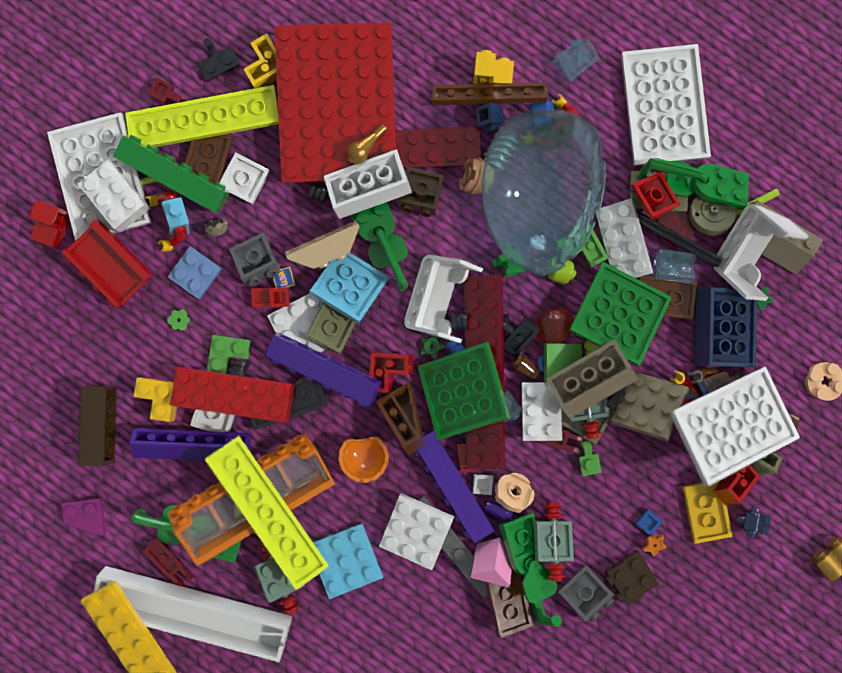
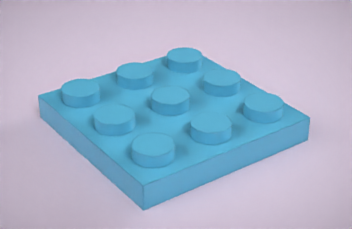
M348 253L344 259L339 261L334 259L329 263L309 294L359 324L387 283L389 277L353 254Z
M363 523L313 542L329 565V567L319 573L329 599L383 578Z

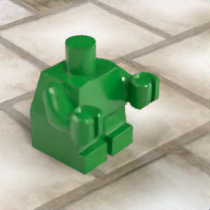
M510 244L502 246L504 253L499 255L498 259L491 261L493 268H502L501 275H503V278L518 276L525 272L521 256L517 250L511 251Z

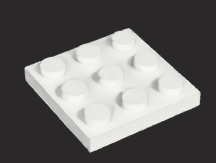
M311 294L290 303V307H283L267 315L276 334L282 333L319 352L327 350V348L305 337L323 303Z
M401 493L379 547L432 570L454 516Z

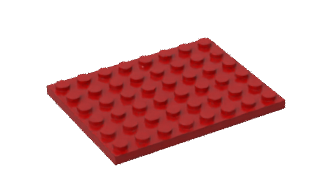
M391 23L274 26L282 183L325 182V175L355 165L348 160L346 154L348 146L352 142H358L372 134L382 124L386 126L387 131L377 139L367 156V160L396 150Z

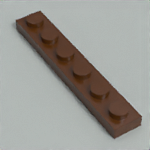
M548 83L433 85L431 101L432 105L547 103Z

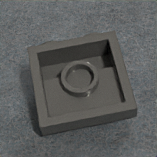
M264 232L229 249L240 277L246 286H255L260 283V279L266 276L274 277L277 275V271L281 270Z
M587 565L559 591L585 622L589 620L594 622L600 616L598 611L603 607L607 609L614 602L612 598L615 596Z

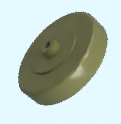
M698 195L692 201L688 211L691 224L701 233L711 236L727 232L734 224L737 214L736 208L704 200Z

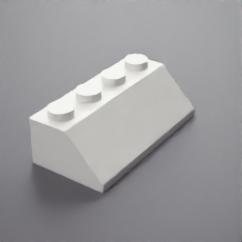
M397 149L366 160L362 164H355L324 176L333 209L339 219L412 193Z

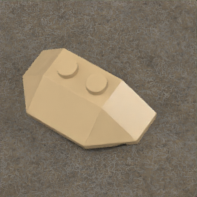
M355 220L286 251V257L288 260L313 269L317 267L319 269L329 265L330 261L334 259L339 261L347 256L346 254L350 253L359 225Z

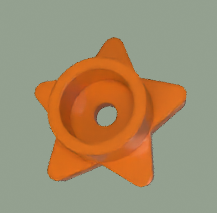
M649 536L645 541L646 546L642 550L651 552L652 556H656L659 550L666 549V545L663 543L664 536Z

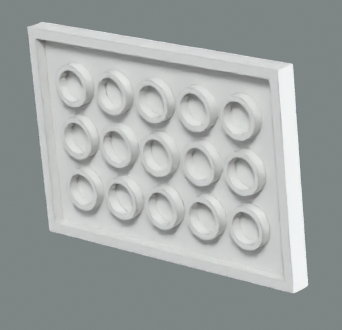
M698 44L622 52L621 61L633 166L644 165L650 158H659L670 162L710 158L711 153Z
M120 112L47 132L75 241L90 227L89 224L97 219H100L113 234L119 232L112 228L78 183L104 162L110 160L119 168L146 202L137 169L113 157L122 136H128L123 114ZM149 211L144 213L125 230L151 224Z
M766 367L760 368L670 412L704 486L711 485L800 438Z

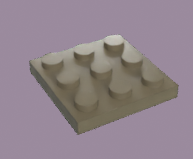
M635 372L638 380L629 384L624 390L625 398L621 404H618L611 422L614 425L668 441L675 425L670 412L683 406L689 388Z

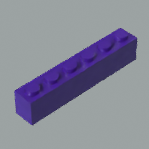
M282 333L273 335L265 356L271 358V362L278 365L283 364L287 366L289 371L303 374L307 380H316L321 383L322 387L329 390L334 389L338 391L340 396L356 400L355 402L360 406L366 407V405L370 406L373 404L382 385L381 381Z
M134 428L129 443L133 458L206 461L207 457L238 436L250 453L252 450L250 433Z
M432 430L423 436L425 446L417 450L415 454L418 458L422 456L425 461L422 464L428 474H433L435 487L438 491L442 489L445 496L442 498L448 507L452 506L455 510L453 516L458 524L462 522L465 529L463 532L467 539H472L476 543L492 533L494 529Z

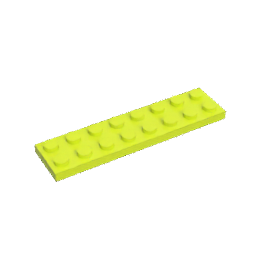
M274 85L125 113L128 136L130 137L132 134L140 138L142 144L146 146L150 144L154 147L279 124L278 101Z
M239 436L205 459L296 590L329 567Z

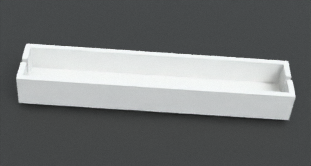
M107 566L97 576L94 592L104 587V585L106 586L116 581L147 627L280 662L292 616Z

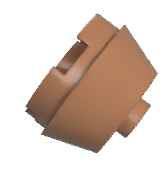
M479 157L469 158L464 164L463 169L466 170L463 179L460 178L459 188L464 190L467 195L485 194L493 182V168Z

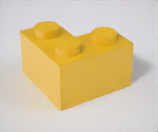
M265 34L251 42L260 60L244 68L254 88L265 87L277 81L275 46L268 34Z
M489 50L477 52L473 84L512 83L514 61H510L508 58L496 60V53H492Z
M137 378L134 397L153 400L150 419L167 422L175 421L177 407L170 406L173 382Z

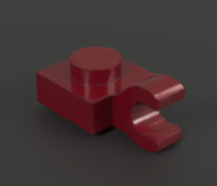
M156 77L148 92L149 96L164 104H167L168 100L174 103L185 101L182 96L173 92L175 89L173 85Z

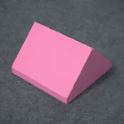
M496 538L478 543L475 549L471 578L509 588L512 566L504 542L501 538Z

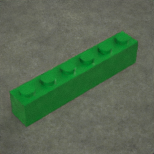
M132 134L130 137L122 136L113 157L214 213H220L230 194L229 191L225 190V185L217 181L214 184L209 181L210 177L201 172L198 174L194 173L191 166L185 163L181 165L176 163V158L166 153L164 155L158 153V148L150 144L147 146L142 144L141 139Z

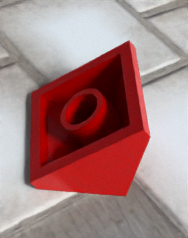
M661 172L631 185L652 220L658 219L680 205Z

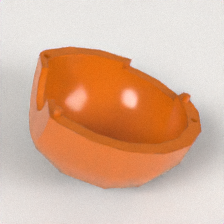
M379 437L345 440L339 451V463L342 471L348 478L356 482L368 483L376 480L384 473L388 465V450Z

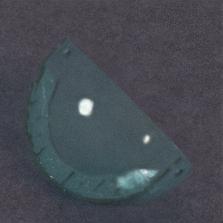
M541 110L519 114L500 129L486 157L482 180L484 212L491 234L500 250L510 261L522 269L540 275L550 274L562 269L569 258L573 259L579 253L595 225L593 219L596 210L601 208L606 176L605 161H602L601 157L603 147L594 126L588 120L581 118L580 115L555 110Z

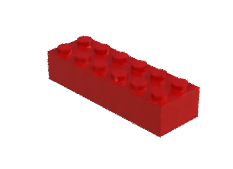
M176 367L170 406L289 424L295 385Z

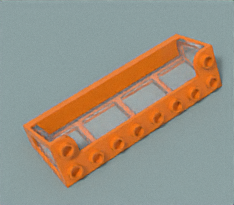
M306 433L297 435L290 442L278 446L276 450L261 456L257 460V463L290 510L335 485L320 455ZM221 482L211 485L206 491L192 496L187 502L175 506L168 512L174 533L197 566L255 532Z

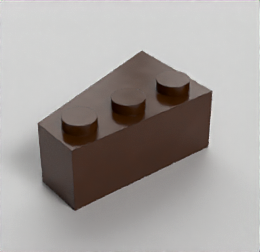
M409 382L376 401L408 456L425 446L415 395Z

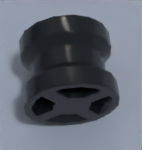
M314 182L309 193V200H317L320 204L324 205L328 196L327 186H320L319 183Z
M451 312L452 331H457L458 329L467 331V312H462L461 314Z
M231 360L232 370L229 371V375L248 377L247 369L250 367V363Z

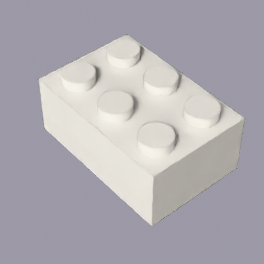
M110 160L104 162L78 183L112 228L119 232L125 230L151 209L119 168Z

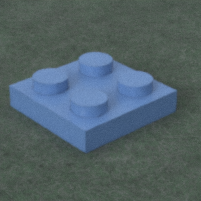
M190 246L168 278L196 298L201 299L222 268Z

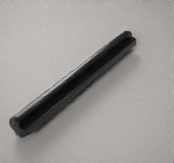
M643 213L638 214L640 225L714 267H718L721 264L722 258L663 224L652 220Z

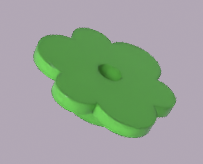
M174 310L167 321L172 325L173 330L179 329L183 331L186 330L190 318L187 317L185 310Z

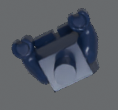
M488 103L476 107V116H478L477 126L483 127L484 134H490L506 121L507 117L503 113V108L498 104Z
M755 507L748 509L745 516L737 515L736 522L744 524L746 537L754 538L755 533L768 536L771 515L760 513L759 508Z

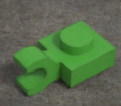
M581 442L583 456H578L581 475L587 476L602 473L598 453L592 454L591 442Z

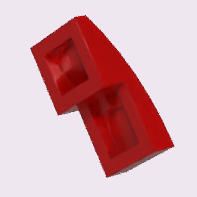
M289 287L251 288L252 307H290Z

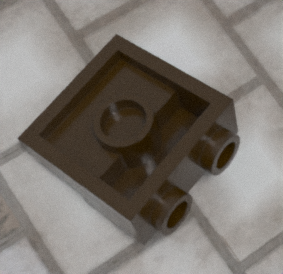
M407 167L406 176L412 193L399 197L398 207L406 213H412L413 210L420 212V215L423 217L435 216L444 175Z
M639 550L605 569L608 574L605 576L611 587L615 585L618 590L615 593L621 604L625 602L627 606L644 597V593L659 585Z

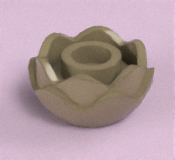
M219 218L217 221L211 220L208 222V225H204L205 232L212 237L222 235L228 228V222L223 218Z

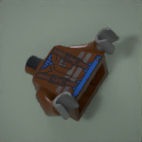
M708 367L688 373V376L693 375L694 380L691 381V384L698 390V394L701 397L742 378L739 373L728 376L726 371Z

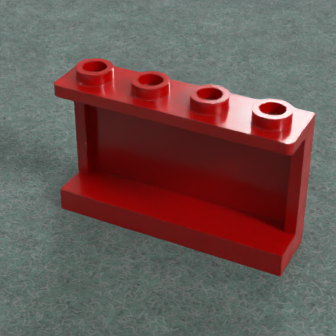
M100 219L93 220L89 224L90 227L69 248L64 249L62 253L65 255L64 259L70 265L74 264L79 269L78 273L84 279L88 278L93 283L92 287L94 290L106 297L105 300L109 305L119 308L142 288L154 274Z

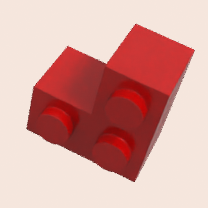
M36 200L30 209V218L37 221L31 229L30 239L59 249L70 220L69 214L60 208Z
M371 353L369 376L382 382L379 392H393L394 374H413L414 355Z
M749 464L724 477L713 492L724 505L740 504L761 476Z

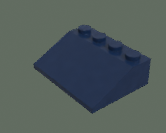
M713 287L696 289L695 365L756 367L757 300H752L751 304V299H745L736 289Z

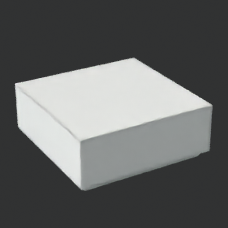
M474 474L472 494L492 495L493 475Z

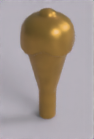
M382 124L372 134L358 142H352L346 150L348 160L354 164L364 163L377 139L387 131L386 126Z

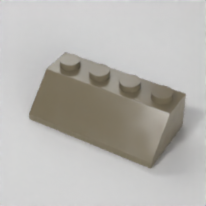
M758 200L749 203V205H759L778 215H781L780 213L776 212L775 210L771 209L770 207L766 206ZM794 223L808 235L807 239L788 236L781 238L773 235L761 255L796 275L814 257L823 240Z
M615 339L547 378L558 403L569 418L638 380Z

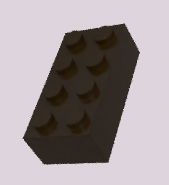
M82 386L79 392L81 410L78 413V420L81 422L80 430L78 431L80 449L77 452V459L80 461L79 466H105L115 463L117 386Z

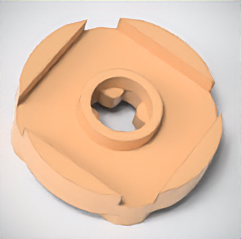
M828 362L813 365L805 378V386L809 394L824 401L838 398L842 394V369L837 364ZM824 376L829 378L828 386L821 383L824 380Z
M511 473L510 475L502 476L497 482L495 500L504 508L520 513L532 503L534 489L532 490L529 485L530 481L525 476ZM516 489V493L519 494V496L513 495L511 493V490Z

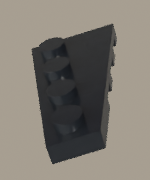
M301 378L293 384L295 388L290 419L328 406L320 382ZM251 418L254 430L279 423Z

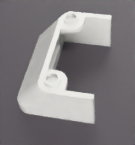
M753 204L748 205L744 209L717 255L722 258V262L718 267H714V269L745 299L766 301L768 297L756 287L761 279V272L755 266V263L773 235L781 238L788 236L807 239L808 235L789 219Z
M434 255L425 256L421 262L404 320L405 326L418 332L461 343L462 339L450 336L452 325L450 321L444 318L455 283H463L468 277L469 270L482 272L483 268L461 259Z

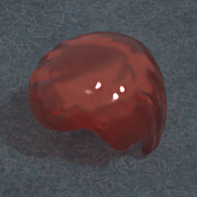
M553 306L542 311L534 321V324L540 327L536 335L537 339L551 344H557L566 339L571 334L569 329L574 321L572 313L565 307Z

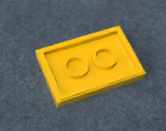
M721 479L708 486H704L703 482L682 486L694 544L732 537L727 506L713 492Z

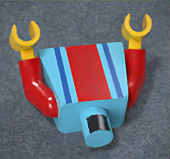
M173 191L146 196L145 199L150 201L149 207L158 206L161 203L170 234L169 240H160L158 242V245H163L160 252L172 251L173 246L185 240L187 234H190L189 222L182 198H177Z

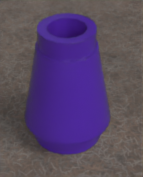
M487 501L485 512L504 522L511 520L513 511L504 508L496 501Z

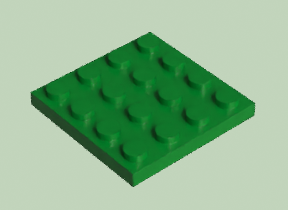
M602 262L569 331L599 347L615 339L627 361L640 366L672 297Z
M485 342L418 366L437 440H443L510 418L489 343Z

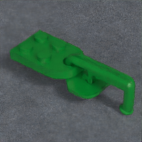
M650 158L637 174L638 178L643 180L649 177V172L652 169L666 172V181L674 195L687 197L696 192L704 200L744 210L748 205V173L714 164H704L697 169L681 161L670 162L659 158Z
M387 202L352 214L353 221L356 220L359 225L358 232L365 241L371 243L368 255L373 266L377 269H384L390 266L397 282V288L400 291H405L408 288V283L403 276L398 262L407 257L408 249L403 238L393 234L395 221Z
M177 505L166 507L161 519L146 516L144 509H138L132 515V522L157 528V536L161 542L175 546L181 543L174 533L168 512ZM199 514L192 517V524L185 532L190 541L195 543L219 529L220 526L214 516ZM221 518L225 524L231 522V520ZM241 540L213 558L235 563Z
M527 513L500 524L510 564L516 573L523 576V591L527 601L531 603L537 623L544 626H560L561 618L558 615L546 617L542 600L556 592L557 583L556 581H550V577H546L550 575V570L544 566L545 561L535 562L534 522L536 520L534 513Z

